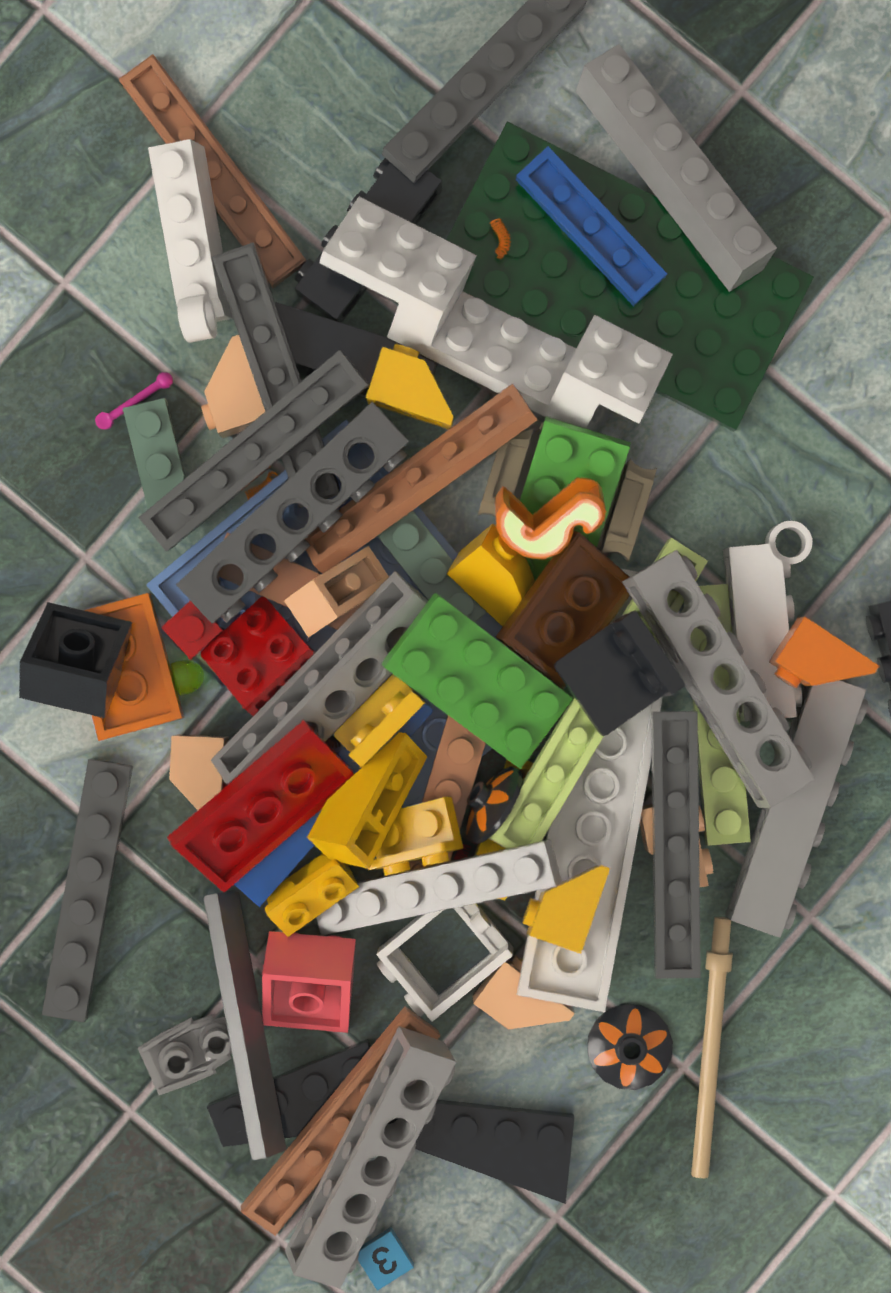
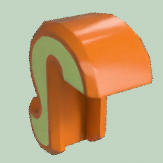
M576 478L532 515L517 497L506 487L502 486L495 497L496 528L501 539L508 547L526 558L547 559L560 554L569 545L575 526H582L584 532L589 534L602 525L606 515L602 488L598 482L592 479Z

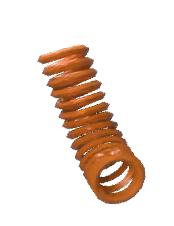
M500 218L489 223L492 224L491 227H493L492 229L496 232L500 242L495 250L498 259L504 258V255L507 254L506 251H509L511 246L509 231H507Z
M274 471L269 472L262 484L260 483L258 487H253V490L250 488V490L245 491L247 499L249 500L273 480L270 476L276 478L278 474Z

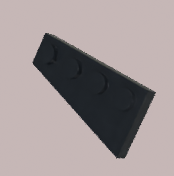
M368 1039L273 1077L284 1139L297 1137L371 1048ZM239 1091L208 1103L207 1109L222 1147L249 1144ZM398 1118L392 1119L387 1124L395 1122Z
M437 1100L434 1115L429 1123L424 1124L416 1140L415 1149L566 1204L574 1114Z

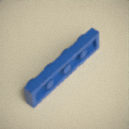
M549 146L516 175V181L633 306L640 302L667 276L663 268Z

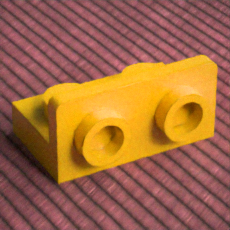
M392 674L335 731L334 737L350 752L349 756L360 767H363L425 702L406 683Z
M443 797L401 808L376 855V859L373 860L368 870L383 868L385 876L410 871L409 862L422 859L423 866L434 865L449 861L448 852L463 849L452 797Z
M322 853L284 880L267 898L268 905L265 907V912L285 935L289 937L356 890L359 885L348 864L338 862L336 859L330 860Z

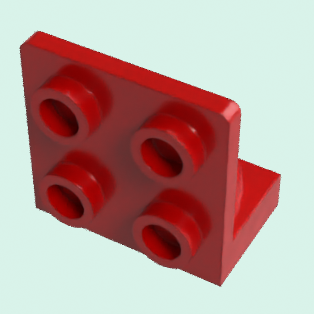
M262 596L205 647L200 655L241 706L254 716L315 654V651L304 642L271 602Z

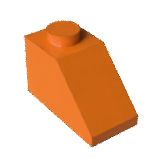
M806 617L796 619L769 660L770 664L778 668L774 675L796 689L800 683L804 686H815L873 674L879 668L878 664Z

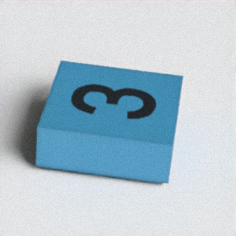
M392 1227L363 1244L359 1251L358 1261L377 1291L414 1268L413 1260Z

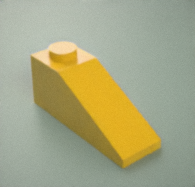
M491 524L458 552L447 572V575L502 627L535 582L526 557L508 547L501 539L494 524Z
M399 732L326 801L307 838L330 860L336 859L341 863L369 869L427 759L426 754L406 733Z

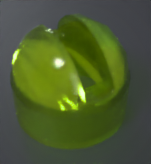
M181 660L171 663L172 674L179 696L191 694L200 688L204 681V671L198 663L192 660Z

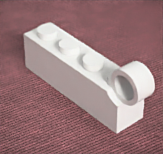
M191 139L149 147V156L182 334L188 343L215 338L217 335V322L233 319L212 259L213 256L222 254L223 249L205 147Z
M785 521L771 528L766 536L765 544L728 547L723 550L732 633L739 640L743 648L741 657L749 671L753 669L763 680L766 686V692L763 694L772 708L776 707L785 718L797 717L796 708L802 707L801 685L799 684L796 689L776 677L774 673L778 668L770 664L769 660L789 631L788 621H794L795 616L792 595H786L784 578H790L791 565L803 561L812 549V536L809 530L797 521ZM783 529L793 530L801 539V549L795 557H785L776 548V537ZM741 704L739 706L740 721H752L751 710L745 704Z

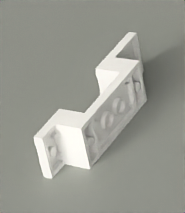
M361 197L357 198L324 248L319 263L399 303L387 336L389 339L418 351L419 354L497 393L502 392L513 384L530 409L544 417L547 416L587 428L598 404L638 424L640 423L670 362L672 353L596 315L593 316L576 349L564 343L561 339L552 337L526 324L521 319L512 317L483 300L463 292L477 255Z

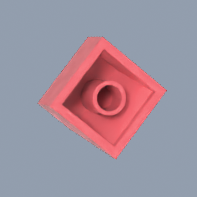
M269 931L262 972L263 1025L348 1033L356 939L342 938L335 935H306L296 932L287 937L283 932Z

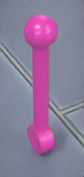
M161 372L154 383L110 413H99L95 419L96 425L103 430L110 429L114 424V420L124 413L123 408L137 405L160 388H169L173 383L172 375L168 372Z

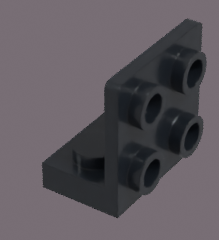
M636 611L622 615L554 663L555 670L601 736H607L659 698L672 696L686 686Z

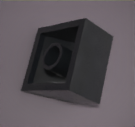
M47 602L20 660L19 698L105 718L118 687L132 622Z

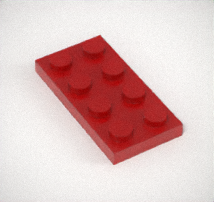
M303 720L167 836L177 852L224 893L324 807L326 801L355 773Z

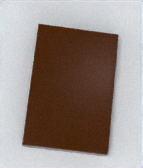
M573 531L569 545L560 554L552 557L496 635V638L563 690L566 684L555 670L554 663L612 622L630 596L622 582L630 576L582 534Z

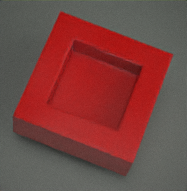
M191 601L161 627L190 660H193L224 631L217 622L212 624Z

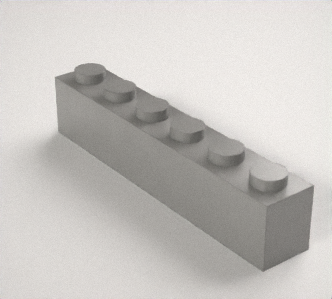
M620 44L585 64L576 88L577 94L728 291H732L761 272L777 247Z
M840 680L815 686H804L802 691V707L796 708L797 717H793L788 735L795 746L799 745L808 755L812 763V768L809 770L815 780L774 807L761 809L725 914L731 921L781 938L784 929L789 930L797 912V905L793 904L797 889H803L806 886L811 872V864L807 863L812 847L817 848L820 845L826 825L821 820L826 805L832 807L838 795L840 783L835 781L840 765H847L853 751L854 742L849 739L854 724L860 725L867 711L868 701L863 699L866 689Z

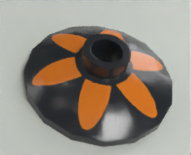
M513 766L504 768L489 779L486 784L479 782L473 787L467 798V804L471 806L465 827L467 840L475 845L483 843L505 822L520 794L523 782L520 770Z
M621 1004L609 1008L595 1020L588 1034L587 1053L592 1068L604 1082L618 1089L637 1090L652 1085L665 1073L672 1059L673 1040L667 1024L655 1011L643 1005ZM630 1042L639 1045V1052L633 1057H628L623 1052L625 1045Z

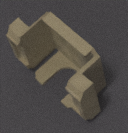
M541 422L539 429L533 434V429L522 431L497 449L477 516L484 514L492 515L496 518L495 497L502 486L506 487L520 500L544 423ZM631 458L627 463L625 462L597 546L603 554L617 553L624 557L627 562L629 561L657 468L652 470L643 469L636 465Z

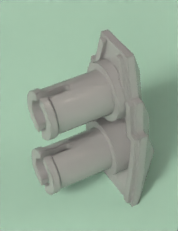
M212 1015L195 1021L191 1017L138 1047L158 1095L185 1087L216 1073L215 1068L232 1059L226 1018H213Z

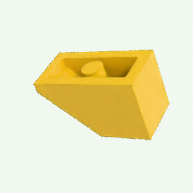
M394 344L393 350L382 347L366 395L367 403L373 402L377 407L447 430L451 429L453 415L425 360L418 358L419 352L399 344Z
M603 865L594 866L563 881L556 887L542 891L538 900L531 898L522 924L529 926L526 935L581 954L610 868Z

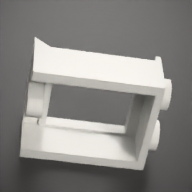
M477 903L454 909L490 951V954L440 995L436 993L399 946L442 911L418 915L379 947L376 953L380 959L377 962L378 968L391 983H394L396 980L399 981L408 992L404 996L406 1002L418 1016L421 1017L423 1014H426L433 1022L513 956V946Z

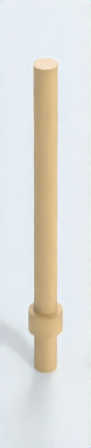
M714 917L712 948L707 951L705 969L709 970L691 1172V1175L696 1178L709 1177L727 972H731L733 954L729 952L731 920L726 917Z

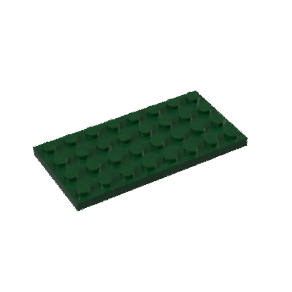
M508 121L447 238V241L477 255L463 292L483 300L512 317L521 319L526 324L552 337L561 339L564 343L576 349L593 316L596 315L672 353L670 362L655 392L733 432L737 430L814 276L772 256L761 272L729 292L656 196ZM547 146L554 151L667 273V276L635 306L620 293L516 181V175ZM498 218L502 219L501 221H503L504 226H506L505 228L509 231L508 234H510L509 237L511 238L509 251H506L507 254L502 259H498V255L495 253L500 242L496 232L491 227L492 224H489Z

